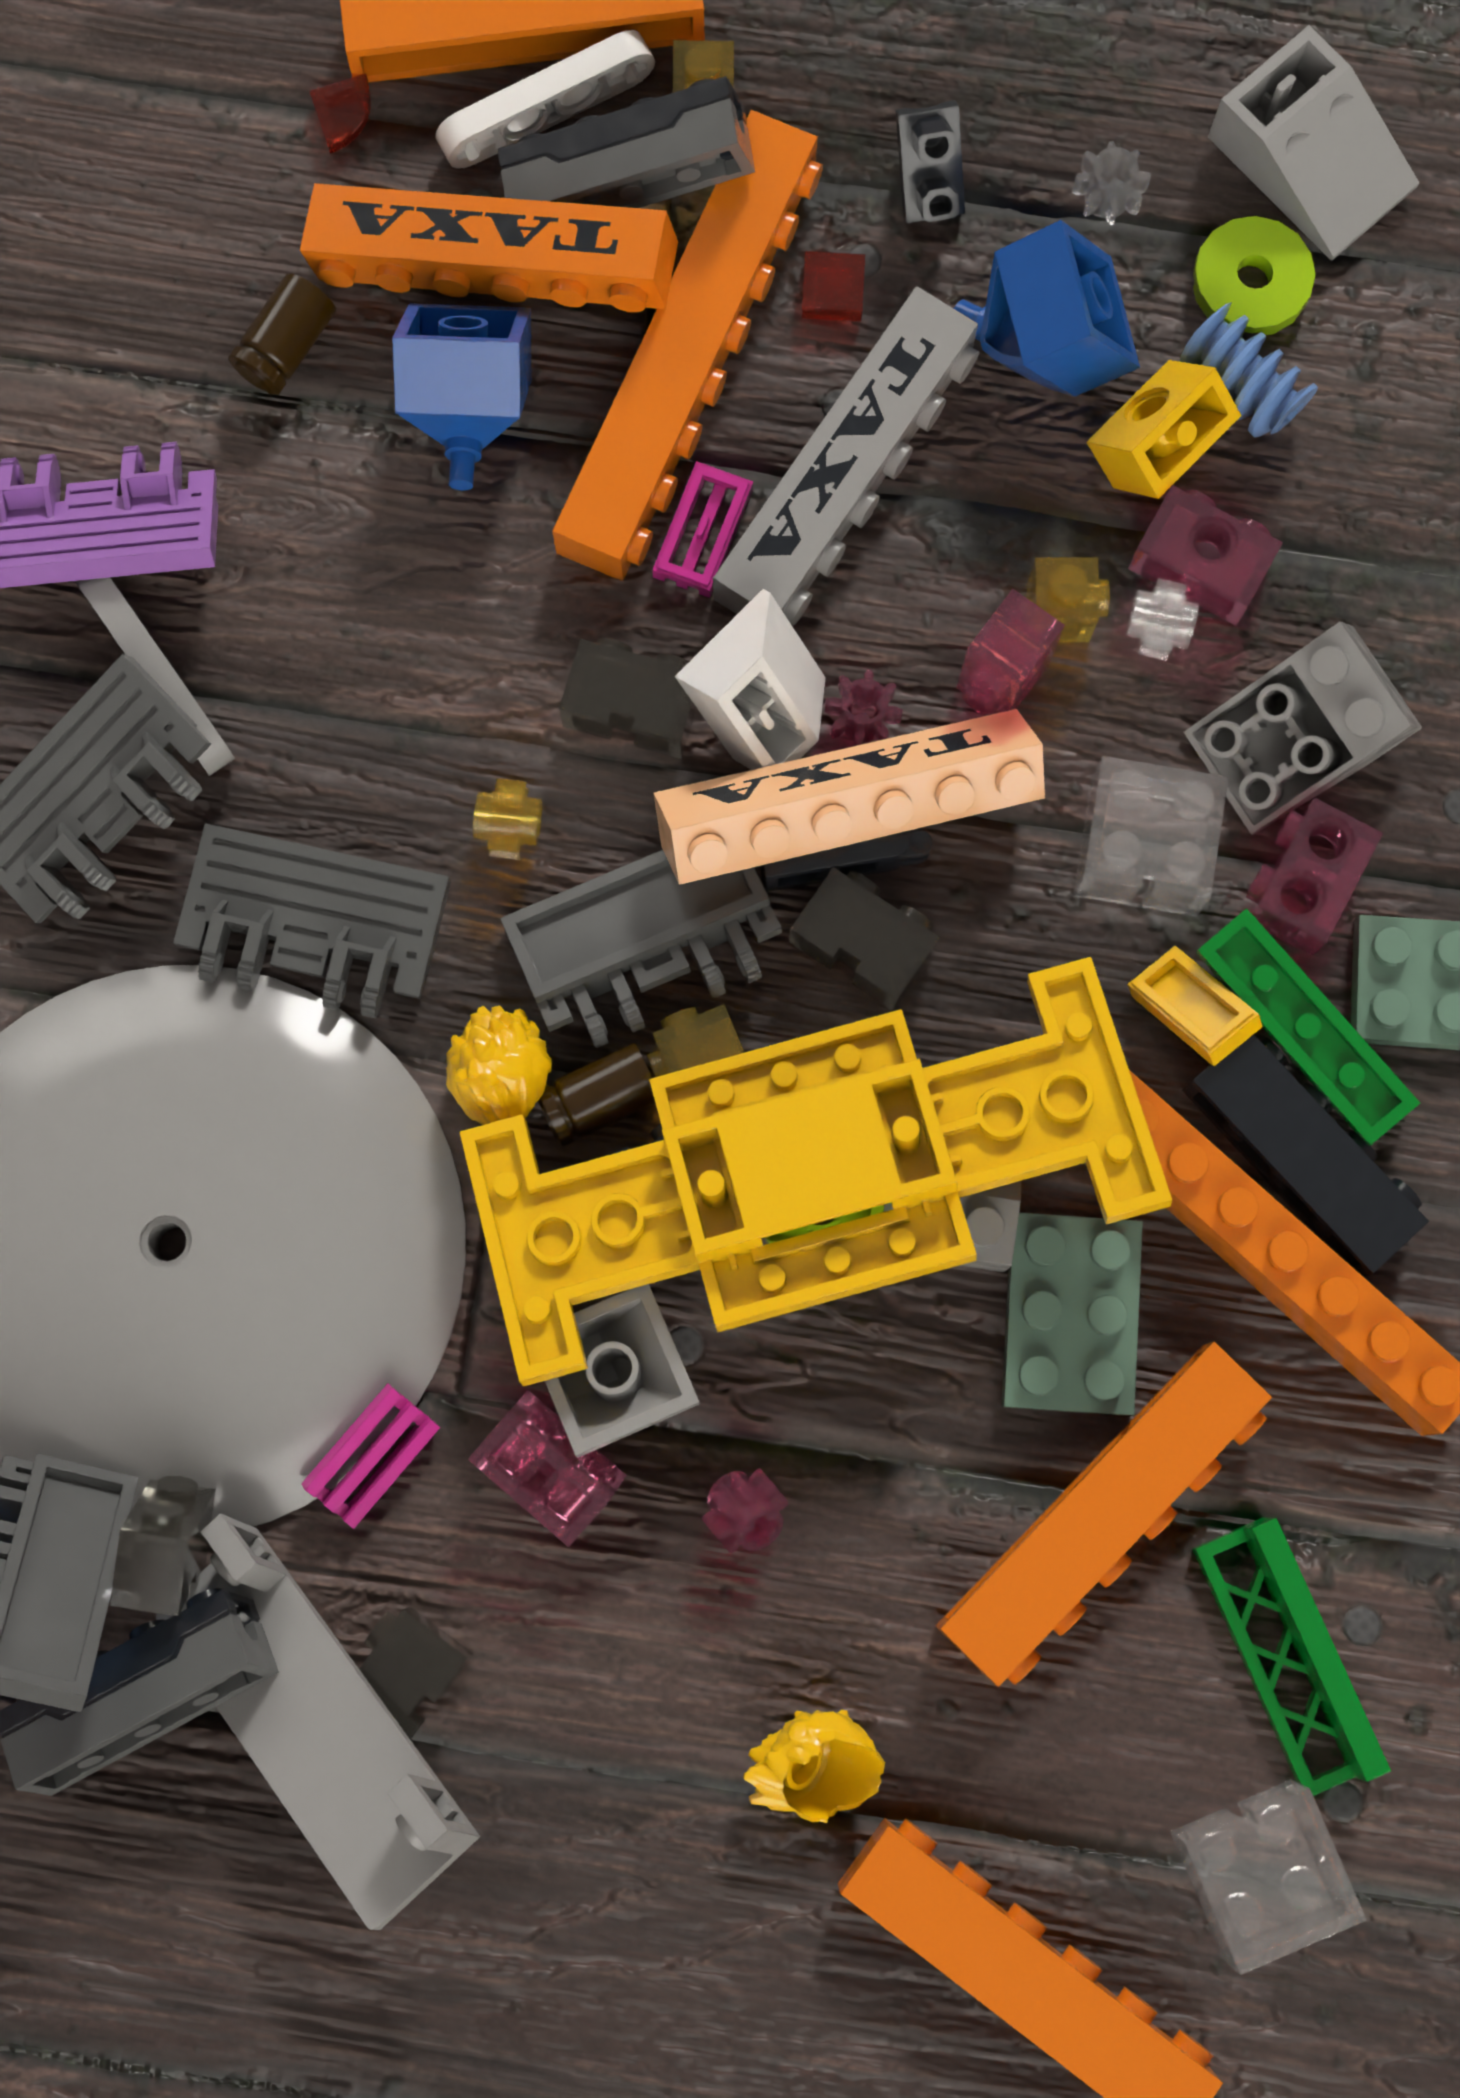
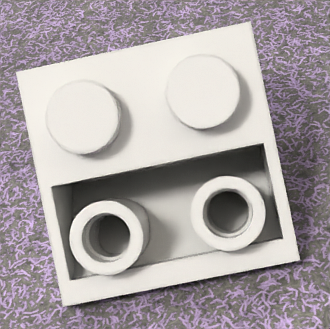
M762 589L675 675L677 681L731 757L751 770L801 759L819 741L826 678L772 594Z

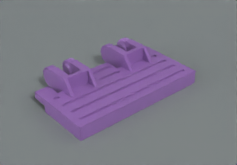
M177 442L162 443L159 471L145 473V459L139 446L123 447L120 482L119 479L69 483L66 484L65 501H60L61 473L55 454L39 455L35 484H24L23 470L16 457L1 459L0 588L215 567L218 524L217 477L215 469L189 472L188 488L182 489L183 469Z

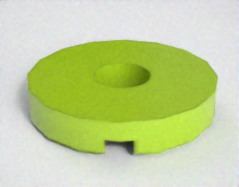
M1259 216L1232 219L1213 230L1200 247L1193 270V290L1195 300L1207 318L1225 304L1232 302L1224 319L1228 324L1246 315L1249 318V322L1244 332L1252 334L1263 332L1265 335H1272L1292 324L1311 297L1316 275L1312 254L1299 234L1280 221ZM1247 266L1259 268L1266 274L1268 285L1256 289L1247 287L1239 279L1237 271Z

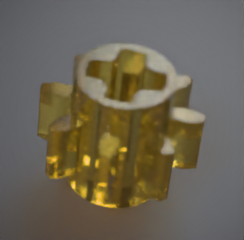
M496 778L495 792H478L474 810L473 837L474 839L488 840L487 850H490V856L520 859L521 846L538 845L542 824L543 801L539 798L528 797L529 788H526L527 781Z

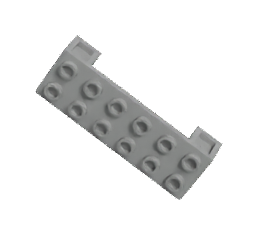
M220 1513L201 1531L215 1552L210 1556L211 1563L157 1612L156 1620H167L187 1609L186 1602L191 1597L209 1589L222 1588L254 1600L260 1617L258 1621L264 1628L279 1673L216 1706V1708L366 1927L370 1930H381L478 1840L480 1835L259 1530Z

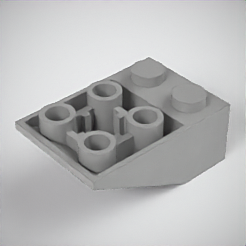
M1310 25L1304 28L1221 99L1208 138L1331 261L1419 185L1418 179L1353 68Z
M1339 621L1183 733L1251 835L1372 763L1422 729V726L1355 628Z

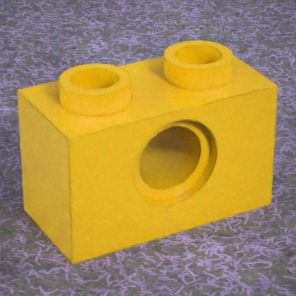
M1168 360L1086 443L1114 489L1159 499L1242 415L1215 367Z

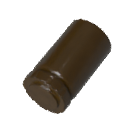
M287 273L241 338L240 346H236L228 357L230 364L245 380L255 387L272 395H280L287 384L286 380L290 379L336 313L337 309L334 303L324 292L308 280L298 275Z
M635 1043L556 1079L551 1087L546 1084L544 1093L538 1100L555 1139L559 1138L562 1147L574 1142L573 1137L576 1135L578 1137H585L656 1104L649 1081L652 1076Z

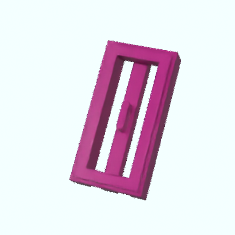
M696 461L653 567V578L662 581L668 578L676 581V586L687 590L690 586L698 589L700 595L710 598L713 592V577L727 557L752 494L753 481ZM706 480L714 483V487L681 567L673 564L672 561ZM727 489L736 491L704 573H697L695 569Z
M387 1383L301 1485L305 1491L314 1498H318L325 1507L338 1514L345 1523L354 1529L440 1427ZM393 1406L399 1409L400 1412L378 1438L369 1445L332 1491L325 1485ZM414 1422L416 1425L347 1504L345 1500L410 1424Z

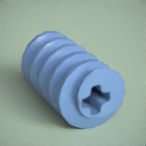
M1232 302L1218 309L1194 332L1181 354L1180 362L1215 367L1232 399L1236 398L1234 403L1242 415L1238 420H1243L1253 415L1249 423L1248 432L1254 438L1270 431L1272 435L1284 428L1307 405L1318 387L1313 383L1296 392L1293 386L1301 370L1295 366L1279 375L1276 369L1284 353L1278 349L1262 358L1258 353L1266 339V335L1261 332L1245 341L1241 336L1249 322V318L1243 315L1229 324L1224 320L1231 307Z

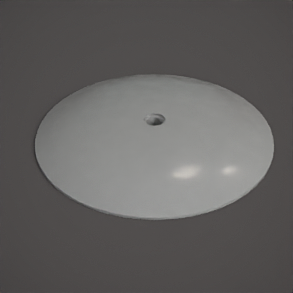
M199 965L158 966L118 973L90 981L59 994L27 1012L0 1032V1468L4 1455L34 1462L36 1454H41L139 1477L125 1537L150 1540L204 1538L201 1531L220 1513L254 1527L271 1522L318 1499L305 1491L301 1483L387 1383L415 1406L418 1405L440 1365L452 1335L462 1297L466 1266V1219L461 1184L445 1134L419 1085L397 1057L379 1039L341 1009L335 1010L322 1007L323 1004L320 997L265 975H260L256 988L253 991L240 989L237 986V969L223 967L215 983L199 980ZM181 1228L186 1236V1247L183 1253L174 1260L164 1261L159 1252V1242L162 1236L171 1229ZM395 1406L390 1409L325 1485L327 1488L333 1490L358 1461L363 1452L400 1412L399 1409Z

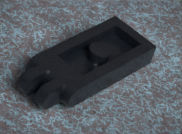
M923 830L901 832L761 865L764 889L766 892L895 871L902 866L920 864L926 861L930 854L932 838L929 833Z

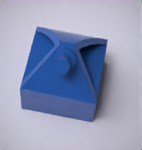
M1062 220L994 252L985 307L982 308L964 299L960 300L954 307L956 311L978 323L975 339L980 341L982 350L992 359L1028 380L1054 391L1076 397L1140 368L1111 256Z
M409 303L392 337L395 413L445 446V457L450 460L449 486L460 491L470 490L473 488L475 463L481 460L482 449L521 417L532 381L531 308Z

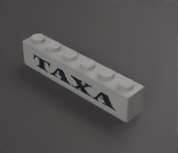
M915 287L713 577V600L738 614L762 589H765L772 594L792 626L799 621L812 599L813 594L807 591L819 573L826 577L832 573L846 549V544L841 542L853 524L859 528L865 525L879 502L880 496L875 492L886 476L893 480L898 477L912 454L913 447L908 444L919 428L926 432L931 429L945 406L946 399L942 397L944 391L952 380L961 384L973 368L979 355V351L973 348L978 323L921 288Z

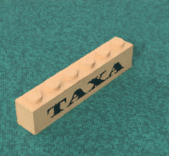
M1013 709L654 792L661 846L680 885L1045 799L1043 744L1019 711Z

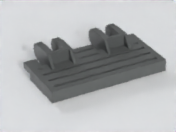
M122 654L0 784V885L35 923H42L57 906H60L68 915L77 919L81 918L90 909L82 894L60 873V870L69 861L83 874L90 884L98 887L100 890L107 891L116 882L114 874L86 844L89 840L103 853H109L144 815L163 829H166L175 820L170 807L145 783L146 779L155 770L169 782L170 787L176 793L190 801H193L202 791V787H200L196 779L190 775L171 753L177 749L188 762L194 763L208 749L211 743L196 728L197 725L141 665L128 655Z
M205 823L173 943L176 946L202 951L198 970L199 980L215 983L223 968L231 931L246 934L247 937L241 960L237 967L236 977L238 988L253 991L258 983L269 940L276 941L270 961L272 967L321 978L325 976L329 956L332 953L324 984L322 1007L338 1010V1007H340L341 1002L344 1000L353 958L369 961L371 964L360 998V1013L362 1016L377 1018L391 966L398 968L393 988L394 994L421 999L426 975H429L451 880L449 876Z
M663 850L500 918L548 1031L551 1032L574 1022L564 999L572 995L595 1048L608 1044L609 1041L607 1039L608 1031L601 1015L597 1014L591 999L613 990L619 1003L618 1009L626 1026L630 1027L632 1033L645 1028L639 1008L623 975L624 972L632 971L641 993L691 972L681 949L688 946L711 997L716 998L726 993L724 988L725 980L719 967L714 964L708 949L728 941L735 955V961L740 973L751 983L762 978V974L740 923L748 922L758 943L783 933L782 927L770 905L769 897L754 867L679 885Z
M36 1454L34 1462L4 1455L0 1468V1695L82 1712L139 1477L41 1454Z

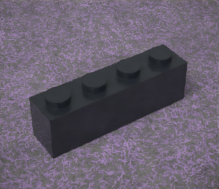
M1253 1034L1216 1066L1210 1064L1182 1091L1324 1243L1363 1277L1373 1274L1429 1222L1419 1211L1422 1202L1405 1182L1398 1178L1390 1180L1373 1162L1377 1159V1155L1371 1145L1368 1146L1353 1130H1349L1346 1133L1329 1115L1332 1111L1330 1103L1317 1088L1309 1083L1301 1085L1285 1068L1288 1064L1287 1058L1274 1042L1265 1036L1257 1038Z

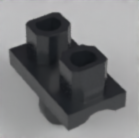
M952 100L927 108L895 110L902 207L906 223L923 220L932 222L955 218L960 214H965L960 117L957 102Z

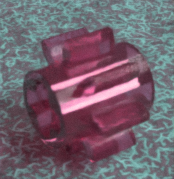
M867 669L864 679H858L852 683L844 675L840 676L838 689L842 699L831 697L826 698L824 712L829 715L839 716V719L831 727L830 736L834 739L844 734L847 738L854 741L853 746L862 745L863 742L873 739L876 741L888 739V729L884 724L900 723L903 710L898 707L888 706L895 695L897 687L895 683H890L883 687L873 680V672L870 669ZM857 703L863 710L873 706L875 708L873 718L870 719L864 712L854 716L852 714L853 704Z
M757 1469L750 1478L744 1472L734 1471L719 1478L711 1487L708 1494V1505L712 1511L707 1512L702 1517V1521L729 1553L735 1552L740 1545L748 1551H758L773 1543L781 1533L784 1521L779 1511L789 1504L787 1499L761 1469Z

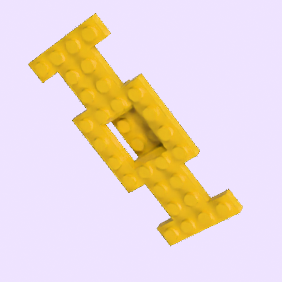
M1087 957L1028 974L1027 984L1044 1033L1043 1035L922 1068L920 1058L917 1059L903 1011L900 1009L649 1079L663 1129L664 1140L550 1172L539 1173L527 1121L523 1114L460 1131L519 1382L524 1387L588 1369L572 1305L694 1271H701L717 1332H722L977 1261V1253L962 1208L961 1197L1086 1163L1106 1225L1170 1207L1172 1197L1092 958ZM891 1203L893 1208L892 1210L763 1245L761 1238Z

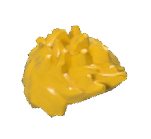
M500 1005L492 1007L491 1012L485 1006H481L477 1009L476 1013L470 1015V1020L464 1028L463 1035L459 1037L453 1035L451 1037L452 1047L446 1053V1086L465 1114L482 1125L523 1114L524 1118H527L536 1102L543 1095L548 1073L552 1070V1061L547 1054L546 1041L539 1038V1028L534 1021L528 1019L522 1009H517L512 1014L505 1012Z
M816 1710L812 1714L796 1711L794 1712L795 1718L793 1720L785 1722L783 1728L779 1729L776 1733L769 1734L766 1739L762 1740L761 1745L751 1748L749 1757L756 1764L749 1767L743 1775L745 1781L756 1787L755 1793L749 1796L751 1804L767 1806L774 1811L795 1812L799 1817L810 1822L827 1823L829 1817L834 1816L838 1811L857 1808L868 1798L879 1792L878 1787L882 1783L881 1775L884 1773L885 1761L876 1750L872 1739H870L865 1730L849 1717L848 1710H840L837 1713Z

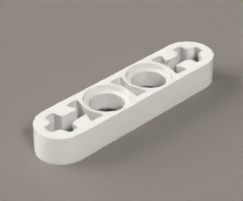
M625 30L457 111L440 124L435 138L452 167L467 168L497 154L498 148L517 143L526 135L540 133L634 87L651 73L655 65V59L640 32Z

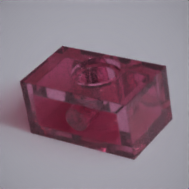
M1172 485L1142 538L1128 569L1237 626L1283 542L1273 538L1270 531L1259 522L1246 518L1239 520L1218 509L1215 502L1205 494L1195 490L1183 491ZM1199 542L1212 544L1218 549L1221 558L1212 560L1202 557L1196 551L1194 544Z

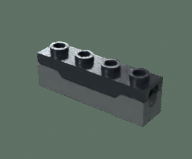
M727 76L715 80L703 79L696 81L687 89L662 97L642 98L635 101L630 107L602 116H586L577 120L573 125L545 134L535 133L526 135L517 143L498 148L500 167L503 169L501 170L504 196L511 199L641 208L755 173L749 132L746 126L745 108Z
M222 1588L209 1589L191 1597L186 1602L187 1609L167 1620L159 1619L144 1623L129 1633L130 1640L110 1651H97L82 1712L16 1699L17 1702L0 1710V1735H2L0 1740L15 1790L52 1796L279 1673L264 1628L258 1621L260 1617L254 1600Z

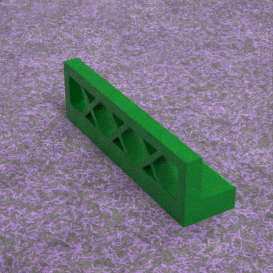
M1247 908L1196 951V954L1218 979L1259 1014L1262 1028L1313 1086L1324 1095L1336 1112L1368 1146L1377 1141L1420 1104L1419 1100Z
M1260 1518L1192 1548L1303 1797L1308 1799L1355 1777L1369 1782L1391 1772L1277 1518ZM1246 1542L1256 1564L1248 1591L1224 1582L1213 1557L1214 1555ZM1262 1582H1264L1272 1601L1258 1596ZM1230 1593L1244 1598L1240 1613H1238ZM1255 1603L1276 1611L1282 1621L1284 1629L1275 1653L1252 1644L1246 1631V1626ZM1290 1644H1292L1300 1663L1286 1658ZM1258 1655L1272 1660L1267 1675ZM1283 1665L1305 1673L1312 1688L1303 1716L1280 1707L1274 1693V1688ZM1319 1706L1328 1726L1314 1720ZM1285 1716L1300 1722L1295 1738ZM1311 1727L1332 1735L1345 1763L1314 1777L1311 1776L1302 1756Z

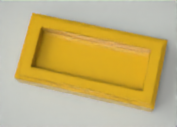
M1176 946L1172 947L1127 984L1131 996L1212 1066H1216L1263 1027L1260 1016L1255 1010Z

